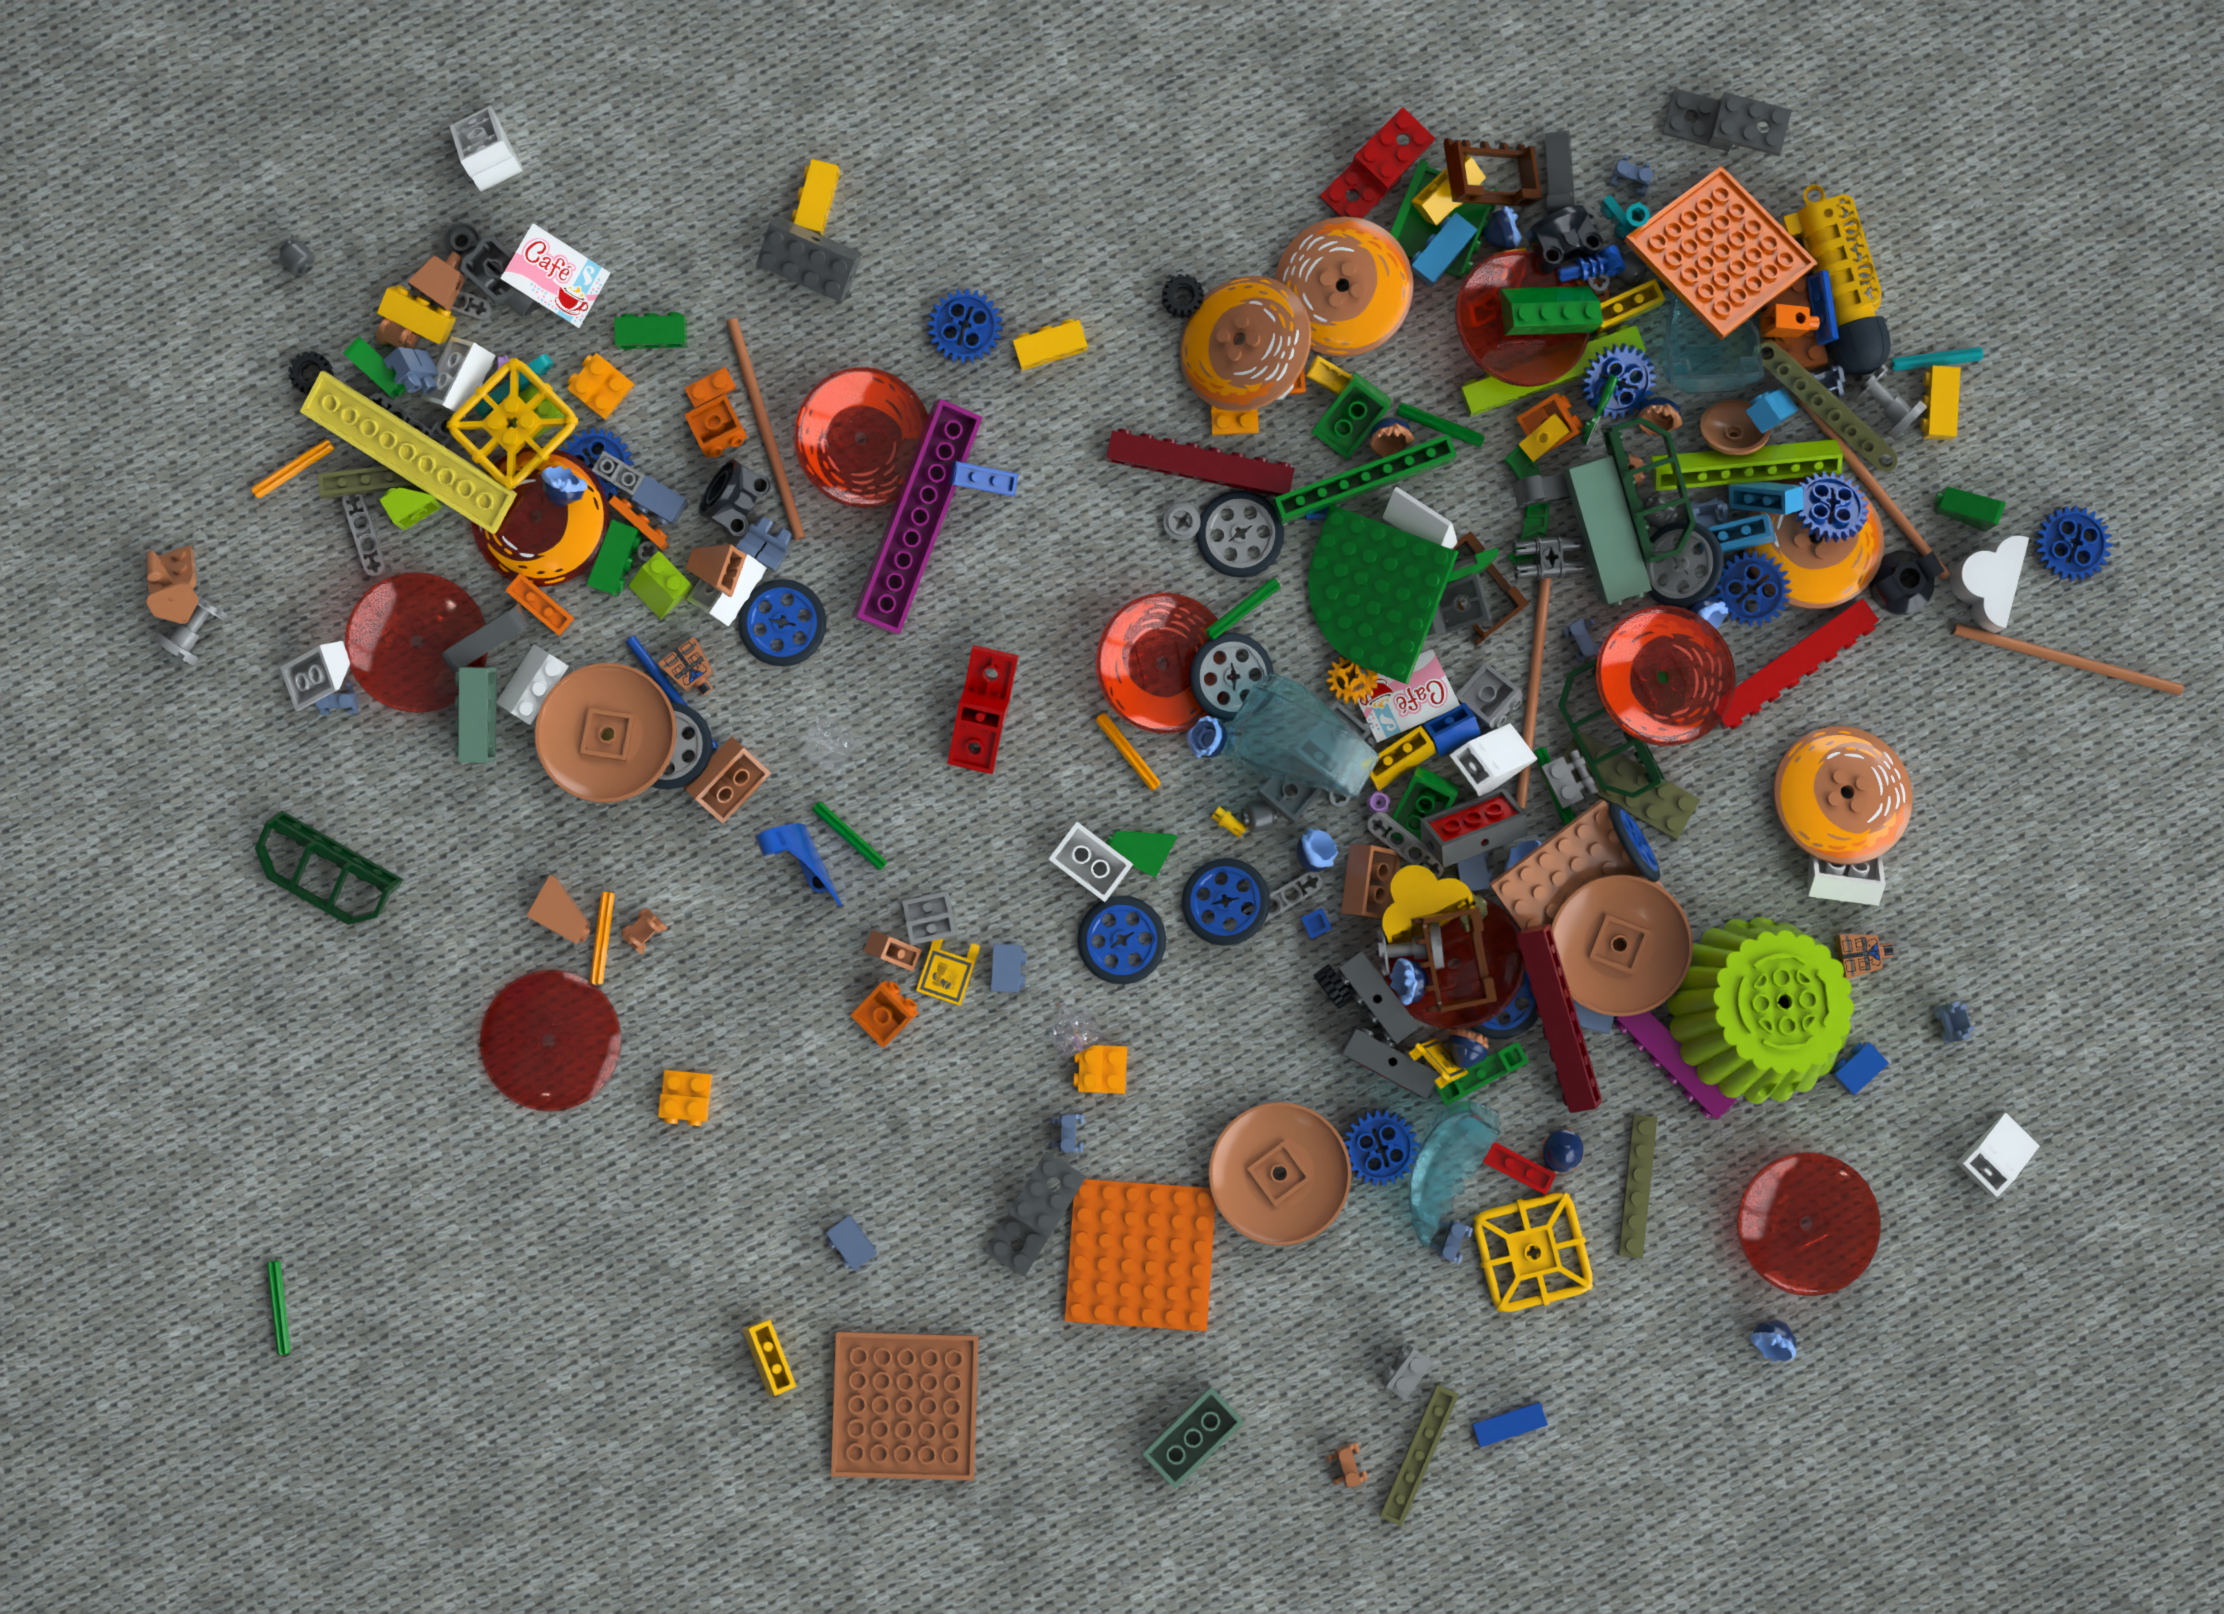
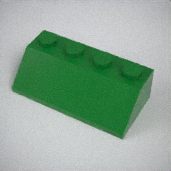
M1589 286L1499 290L1505 335L1590 333L1603 324L1600 300Z

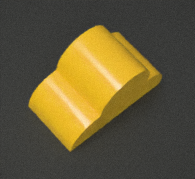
M1410 865L1402 868L1392 879L1391 895L1393 904L1385 911L1382 920L1387 944L1410 942L1413 936L1422 935L1421 924H1412L1411 918L1473 906V896L1470 889L1462 881L1453 878L1437 881L1435 875L1423 866ZM1457 917L1434 922H1439L1441 926ZM1427 923L1428 932H1430L1429 923Z

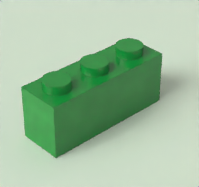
M669 312L667 316H658L657 313H645L643 317H635L634 314L627 313L621 314V317H614L615 346L618 350L688 348L687 319L679 312Z
M615 520L611 521L587 582L590 588L617 597L618 593H622L626 584V580H624L626 571L630 572L634 564V558H632L634 550H638L642 543L643 537L640 536L641 532L638 529Z

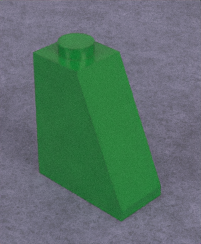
M358 336L343 352L345 356L390 397L395 399L405 394L406 389L404 385L395 384V376L397 374L395 369L387 368L383 361L384 359L361 337Z
M1948 486L1942 491H1938L1933 500V504L1936 505L1934 512L1984 532L1998 525L2006 505L2005 502Z
M1116 831L1115 835L1109 834L1105 843L1133 864V868L1156 879L1177 836L1164 833Z

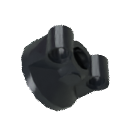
M1583 205L1566 207L1544 217L1535 223L1525 235L1536 257L1538 270L1545 274L1552 273L1559 263L1576 256L1584 260L1588 256L1592 258L1601 249L1604 242L1603 237L1596 232Z
M731 459L719 469L709 483L699 505V514L721 526L726 534L741 536L748 529V522L745 517L754 506L757 496H764L770 491L771 482L768 477L755 474L746 466ZM757 479L761 481V488L758 491L754 488V482ZM734 519L738 521L739 525L736 531L731 529V522Z
M1897 550L1882 557L1880 567L1869 583V589L1873 600L1881 609L1895 615H1908L1919 611L1929 602L1934 592V577L1945 570L1933 551L1921 557L1911 551ZM1909 570L1915 575L1916 585L1914 588H1906L1901 584L1899 579L1901 571Z

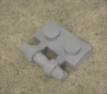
M1578 749L1569 753L1573 760L1569 764L1566 763L1562 756L1541 767L1561 809L1584 799L1580 790L1585 787L1590 795L1598 792L1595 785L1596 780L1594 776L1590 775L1585 765L1587 762L1584 757H1581ZM1576 768L1583 780L1579 783H1576L1571 773V770Z

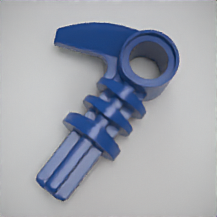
M1612 245L1602 249L1598 254L1593 255L1592 258L1590 256L1585 257V261L1582 258H1577L1575 264L1558 269L1557 277L1560 282L1575 278L1586 281L1589 276L1591 278L1595 277L1596 273L1602 275L1604 271L1607 276L1619 274L1626 269L1618 246Z

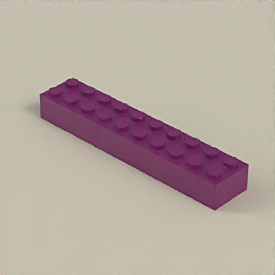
M942 399L933 402L851 618L893 635L901 633L956 489L955 485L949 484L953 461L966 463L982 421V416Z

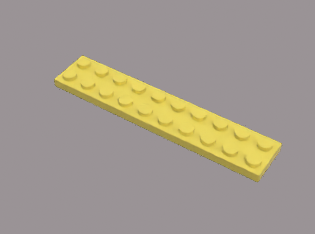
M325 371L319 373L300 410L307 417L492 534H495L518 494L512 489H506L505 486L498 483L490 475Z

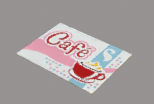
M532 224L500 279L579 328L608 279L610 272L537 225Z
M1433 649L1419 655L1409 684H1404L1377 673L1378 679L1374 680L1377 682V688H1371L1373 696L1366 694L1365 702L1361 698L1357 699L1367 722L1373 723L1370 725V729L1377 743L1460 706Z

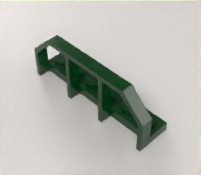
M1643 417L1617 425L1602 427L1601 432L1607 453L1614 457L1644 563H1652L1681 553L1696 521L1671 433ZM1639 423L1663 437L1668 457L1629 470L1628 464H1630L1628 453L1623 449V434L1620 429ZM1670 463L1680 498L1641 510L1643 504L1635 491L1636 479L1634 474ZM1682 503L1687 524L1674 549L1654 555L1656 553L1655 546L1649 539V525L1643 516Z
M1596 658L1568 673L1558 706L1600 788L1630 798H1636L1654 788H1661L1668 784L1642 733L1626 725L1612 711L1619 724L1622 722L1624 726L1639 736L1627 730L1624 731L1623 734L1627 743L1593 760L1577 728L1612 709L1608 704L1574 723L1566 707L1574 677L1593 667L1594 669L1591 670L1592 675L1597 682H1600L1601 659ZM1624 717L1627 722L1631 723L1629 719ZM1634 746L1636 749L1634 756L1640 765L1644 764L1647 770L1645 777L1649 784L1633 793L1607 785L1597 765Z
M284 811L279 812L265 822L255 847L268 880L347 925L374 919L381 915L390 894L398 889L403 881L402 878ZM272 828L278 834L285 835L294 840L298 845L305 847L291 881L276 873L265 844ZM312 851L319 857L328 859L335 863L338 868L342 869L328 902L298 885ZM349 872L356 875L359 880L372 884L382 892L374 911L352 916L335 906Z

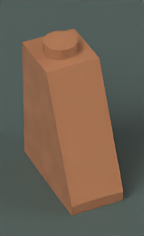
M731 544L693 548L685 569L726 596L732 597L747 556Z
M549 875L527 917L575 944H580L581 941L585 942L591 932L589 929L591 923L559 879Z

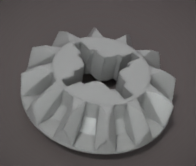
M1185 503L1175 504L1164 515V529L1171 538L1180 541L1191 539L1200 528L1199 513L1191 505ZM1188 514L1186 523L1189 527L1182 526L1176 530L1178 522L1175 518L1182 519L1183 516L1185 517Z

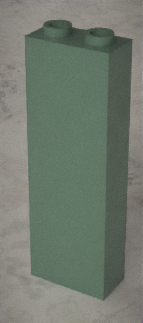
M1613 455L1603 456L1563 469L1601 603L1610 604V607L1623 604V599L1629 597L1632 600L1645 597V592L1652 590Z

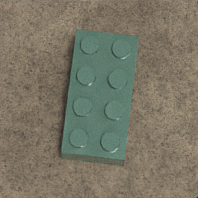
M459 667V672H456L455 676L456 686H459V696L455 698V708L459 710V719L455 721V732L459 733V743L455 744V756L458 757V762L488 763L496 761L497 667Z
M1209 1385L1142 1450V1455L1176 1489L1244 1423V1420Z

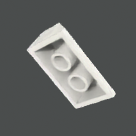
M451 336L436 366L439 373L434 378L437 388L429 395L422 394L421 398L454 414L476 392L474 389L478 385L480 387L483 385V380L487 372L492 368L496 355L476 343Z
M1396 487L1383 515L1384 524L1453 549L1458 542L1452 522L1400 488Z
M743 551L741 552L747 557L732 597L726 596L700 579L686 599L727 626L736 618L738 611L749 598L751 591L757 582L761 580L763 573L767 569Z
M342 641L319 645L280 667L295 711H299L340 689L350 665L348 654Z
M534 644L498 698L497 704L535 728L539 710L546 696L573 669Z
M1078 822L1075 823L1049 858L1051 862L1104 902L1108 900L1133 866L1130 861Z
M1810 855L1807 877L1809 897L1879 906L1886 886L1882 855L1870 861L1854 865L1828 863Z

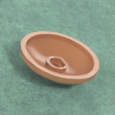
M1743 400L1717 402L1705 410L1700 420V433L1704 441L1713 449L1730 455H1745L1759 450L1768 441L1771 429L1764 433L1759 431L1745 411L1751 407V404Z

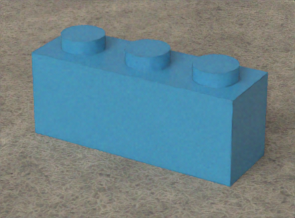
M1457 213L1452 218L1447 216L1439 226L1442 230L1437 236L1433 233L1425 243L1427 248L1422 253L1418 251L1410 261L1412 263V273L1430 288L1435 285L1476 235L1477 229Z
M1772 388L1750 401L1751 407L1745 411L1759 431L1764 433L1781 424L1799 409L1784 388L1777 391Z
M1760 481L1729 485V507L1766 513L1790 514L1803 510V486Z
M1767 513L1708 527L1719 541L1723 554L1776 541L1772 519ZM1700 543V545H1701V550H1702V553H1703V551H1704V545H1703L1702 543Z

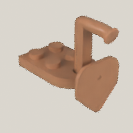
M191 545L176 548L172 552L157 556L152 550L148 551L146 554V578L149 590L146 598L147 606L155 617L180 624L188 623L198 603V596L193 590L197 583L195 555Z

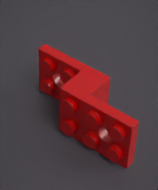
M1402 107L1354 155L1352 164L1319 198L1339 217L1363 219L1401 181L1403 173L1436 141V138ZM1399 135H1406L1409 138V143L1405 146L1399 145L1396 138ZM1348 191L1357 192L1359 195L1358 200L1355 202L1348 201L1346 199Z
M977 645L972 646L964 691L958 705L947 764L993 774L1001 733L1007 718L1019 655ZM992 668L996 670L997 676L989 677L985 670ZM976 742L980 745L981 749L973 751L969 748L968 744Z

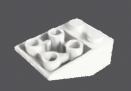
M1511 723L1467 742L1450 754L1453 765L1477 797L1490 793L1537 760V757Z
M2005 1112L1956 1163L1989 1196L1998 1197L2015 1180L2039 1148V1145Z

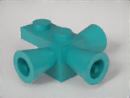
M1608 195L1599 204L1602 215L1614 223L1615 235L1622 241L1639 226L1645 225L1652 217L1648 208L1641 204L1640 201L1632 204L1626 212L1622 210L1611 195Z

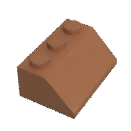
M731 736L710 758L702 774L683 788L724 824L765 781L771 772Z
M1350 844L1341 914L1383 920L1385 911L1393 904L1391 882L1394 875L1399 871L1401 858L1397 852L1373 845Z

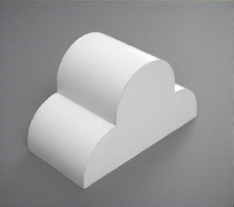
M491 106L450 125L460 161L481 192L523 171Z
M2009 537L1993 546L1989 551H1979L1960 561L1952 570L1950 576L1952 591L1963 602L1972 604L1973 620L1984 631L1997 633L2007 627L2029 541L2028 537Z

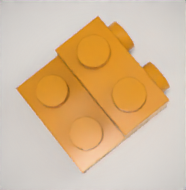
M596 353L594 356L589 355L582 363L584 368L579 374L574 373L567 382L569 387L567 389L606 421L635 384Z
M1211 406L1212 436L1258 434V409L1230 412Z
M1080 1045V1049H1075V1063H1079V1073H1074V1087H1078V1092L1125 1094L1127 1046Z
M664 1070L658 1117L664 1118V1123L677 1124L678 1119L687 1120V1125L701 1126V1121L706 1122L708 1120L712 1074Z

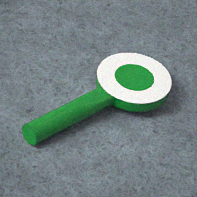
M1609 376L1599 399L1592 421H1587L1582 433L1585 436L1582 444L1586 446L1589 444L1599 423L1600 415L1613 393L1619 379L1617 376Z

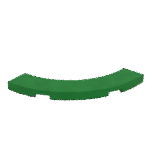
M1520 445L1504 459V462L1512 470L1518 481L1526 477L1541 475L1536 462L1529 458ZM1549 502L1525 507L1524 526L1518 541L1532 540L1536 536L1540 538L1545 537L1549 521ZM1514 547L1513 550L1522 549V548H1521V547H1517V548ZM1511 552L1506 559L1513 565L1532 564L1534 555L1514 556L1513 552Z

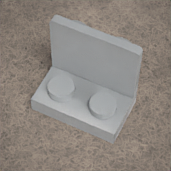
M1411 1345L1407 1349L1405 1347L1401 1348L1395 1357L1398 1361L1394 1367L1389 1366L1381 1377L1383 1378V1386L1405 1401L1433 1363Z

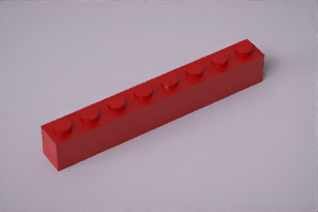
M1863 598L1722 696L1715 711L1713 709L1716 701L1709 706V711L1723 730L1728 727L1731 730L1735 729L1743 723L1742 717L1747 714L1752 717L1762 710L1760 706L1765 701L1771 703L1781 696L1779 691L1785 687L1790 690L1799 684L1798 678L1803 674H1806L1808 677L1819 669L1817 665L1824 660L1827 664L1837 657V650L1842 647L1847 650L1857 643L1855 640L1857 636L1862 634L1865 637L1876 629L1874 624L1879 622V619Z

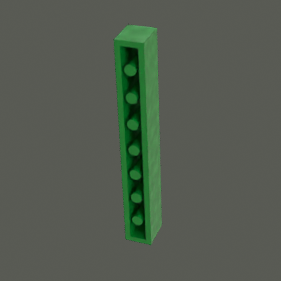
M1447 434L1275 497L1272 505L1279 523L1282 525L1329 508L1331 505L1340 504L1449 464L1455 460L1457 454L1450 436Z

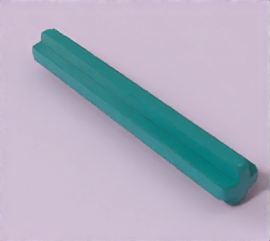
M1981 347L1894 357L1891 359V367L1893 371H1903L1983 360L1984 353Z

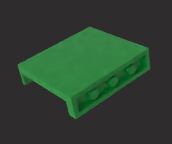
M1422 159L1418 163L1390 232L1399 242L1409 259H1412L1418 251L1422 253L1427 248L1425 243L1433 233L1437 236L1442 230L1439 227L1441 223L1436 226L1426 222L1411 202L1441 173V171L1428 167L1429 162ZM1462 203L1448 214L1451 218L1455 213L1459 214L1474 226L1477 232L1445 271L1446 274L1462 279L1464 273L1469 274L1473 265L1470 257L1472 252L1477 254L1482 240L1478 239L1481 231H1485V227L1490 220L1487 218L1489 210L1494 211L1496 205Z

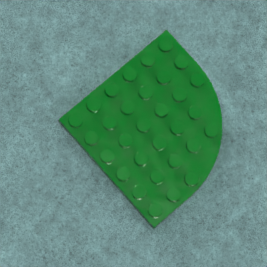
M1331 505L1314 548L1308 577L1310 604L1321 632L1334 649L1351 662L1396 681L1409 684L1459 552Z

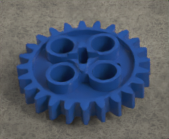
M966 288L963 295L957 289L956 296L954 297L948 292V300L940 297L942 305H933L937 313H929L930 318L934 321L927 323L928 327L934 328L928 334L931 337H935L931 340L932 345L939 344L936 351L939 353L944 350L943 356L945 359L952 355L953 363L958 358H961L962 365L965 364L968 358L972 364H974V357H978L979 360L983 361V353L990 356L989 347L996 349L997 344L994 340H1001V336L996 332L1003 331V326L997 325L1002 322V317L996 316L999 313V308L991 309L994 301L991 300L986 303V294L979 298L978 290L973 295H970L968 288ZM972 307L973 311L968 320L970 328L965 329L962 344L958 346L957 343L962 334L961 325L965 324L968 310ZM962 308L964 310L963 315L959 317L952 315L953 309ZM977 315H984L986 320L982 324H977L974 322V318ZM949 329H954L957 334L954 338L950 339L944 336L945 332ZM971 336L979 339V342L974 346L966 343L967 339Z
M1622 343L1619 349L1616 344H1613L1611 351L1604 347V354L1601 355L1595 352L1597 359H1589L1592 366L1583 368L1588 375L1581 376V379L1586 382L1580 386L1583 391H1586L1582 396L1588 400L1587 404L1593 407V410L1596 412L1602 392H1599L1600 388L1608 381V377H1602L1601 374L1617 376L1619 379L1602 415L1606 417L1609 414L1612 419H1615L1617 413L1621 418H1624L1626 411L1633 415V408L1636 407L1639 410L1641 401H1648L1645 396L1653 395L1649 387L1656 386V383L1651 380L1657 376L1651 371L1655 366L1651 362L1649 363L1651 359L1644 355L1641 349L1637 350L1634 345L1628 348L1625 343ZM1617 363L1616 368L1609 371L1610 366ZM1638 370L1634 377L1629 378L1633 371ZM1626 384L1634 385L1636 388H1631ZM1628 391L1627 396L1620 399L1621 394Z
M591 428L589 435L582 430L581 438L574 434V443L566 441L569 449L561 448V451L565 454L564 458L573 463L579 458H584L585 464L581 469L590 478L598 477V484L595 487L600 494L601 500L604 497L609 502L611 494L618 498L617 490L620 488L609 481L605 483L601 476L592 471L593 465L585 455L584 449H587L597 462L600 455L594 454V448L598 445H603L605 452L626 465L633 466L634 462L627 460L632 456L631 451L624 452L628 445L626 443L619 445L622 438L618 436L613 440L614 433L610 431L605 435L603 428L600 429L599 434L596 433L594 428ZM587 487L589 490L594 492V490L591 487Z
M1825 471L1822 472L1820 477L1814 473L1811 478L1806 477L1804 482L1799 484V486H1803V510L1793 512L1798 514L1795 521L1803 522L1800 527L1801 529L1809 528L1808 535L1816 533V540L1824 536L1826 543H1828L1830 538H1833L1835 543H1838L1840 538L1847 541L1849 536L1855 537L1856 533L1861 531L1867 521L1866 515L1869 510L1865 507L1868 501L1862 500L1865 493L1857 492L1860 487L1859 485L1851 486L1852 479L1845 482L1843 474L1838 479L1835 476V472H1832L1830 477L1827 476Z
M2075 505L2071 508L2070 512L2068 506L2062 508V512L2059 509L2053 511L2054 516L2051 514L2045 517L2047 522L2043 521L2039 524L2044 530H2038L2035 533L2041 537V539L2034 541L2035 544L2040 545V548L2035 550V553H2042V557L2039 558L2038 562L2046 561L2043 569L2046 570L2051 567V576L2060 573L2059 580L2065 579L2068 575L2069 582L2074 581L2076 577L2078 581H2082L2085 576L2090 578L2093 576V572H2100L2101 568L2099 565L2104 566L2107 564L2103 557L2111 556V553L2106 551V549L2112 547L2113 544L2106 542V539L2110 538L2112 534L2104 533L2108 525L2101 527L2100 523L2103 518L2095 520V511L2087 515V507L2082 508L2079 512L2078 506ZM2062 524H2066L2069 527V534L2063 533L2061 529ZM2077 524L2080 525V530H2079L2078 532H2077ZM2084 531L2091 534V542L2084 538ZM2074 539V544L2077 545V547L2073 549V543L2070 542V540ZM2055 546L2061 547L2063 551L2062 556H2058L2055 553ZM2078 553L2083 554L2085 557L2084 564L2077 560ZM2067 556H2069V563L2066 562Z
M1757 550L1753 552L1751 557L1748 551L1743 553V558L1736 554L1734 556L1735 563L1730 559L1727 560L1729 568L1723 567L1722 572L1724 575H1721L1719 580L1721 584L1716 586V589H1719L1721 592L1716 594L1715 597L1722 598V602L1728 608V613H1732L1731 621L1739 617V625L1748 620V625L1751 627L1755 620L1759 626L1763 624V619L1770 623L1772 621L1771 614L1778 618L1780 614L1777 609L1784 611L1786 607L1782 602L1790 601V598L1785 596V593L1792 592L1791 588L1786 587V584H1789L1791 579H1784L1788 570H1780L1783 563L1775 565V556L1769 560L1766 559L1767 552L1758 557ZM1750 566H1755L1759 569L1760 575L1758 578H1753L1749 575L1748 569ZM1764 575H1769V578L1756 589V592H1752L1742 602H1737V599L1750 589V585H1754ZM1736 581L1741 584V593H1734L1731 590L1732 582ZM1765 584L1774 585L1776 589L1774 595H1767L1765 593ZM1748 599H1753L1757 602V610L1752 611L1747 608L1746 602Z
M1374 1109L1373 1116L1365 1111L1366 1118L1362 1119L1360 1116H1356L1359 1123L1356 1125L1350 1122L1349 1124L1353 1130L1345 1131L1349 1139H1344L1343 1142L1348 1146L1347 1151L1350 1163H1352L1351 1172L1357 1169L1354 1176L1358 1179L1363 1175L1364 1183H1367L1371 1178L1374 1186L1377 1185L1378 1180L1381 1181L1383 1186H1386L1387 1179H1390L1394 1184L1395 1176L1398 1175L1401 1179L1404 1178L1403 1170L1411 1172L1407 1166L1408 1163H1416L1411 1156L1418 1155V1152L1413 1147L1419 1145V1143L1412 1140L1417 1134L1414 1131L1408 1132L1412 1125L1410 1123L1403 1125L1406 1119L1402 1116L1397 1120L1398 1114L1395 1111L1390 1116L1387 1109L1383 1110L1382 1115H1380L1377 1109ZM1385 1127H1392V1134L1389 1137H1382L1381 1133ZM1372 1128L1376 1129L1377 1137L1384 1145L1382 1150L1389 1163L1387 1167L1384 1165L1381 1153L1377 1150L1378 1144L1373 1136ZM1370 1136V1143L1366 1146H1361L1359 1143L1361 1137ZM1393 1149H1400L1401 1151L1397 1159H1390V1152ZM1373 1157H1377L1379 1159L1378 1165L1374 1168L1368 1167V1161Z

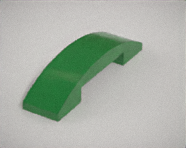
M1498 548L1475 554V564L1452 571L1447 584L1481 573L1498 557Z
M1517 1041L1487 1056L1484 1061L1465 1068L1468 1071L1465 1076L1448 1083L1441 1089L1437 1085H1435V1088L1444 1105L1448 1106L1497 1078L1529 1063Z

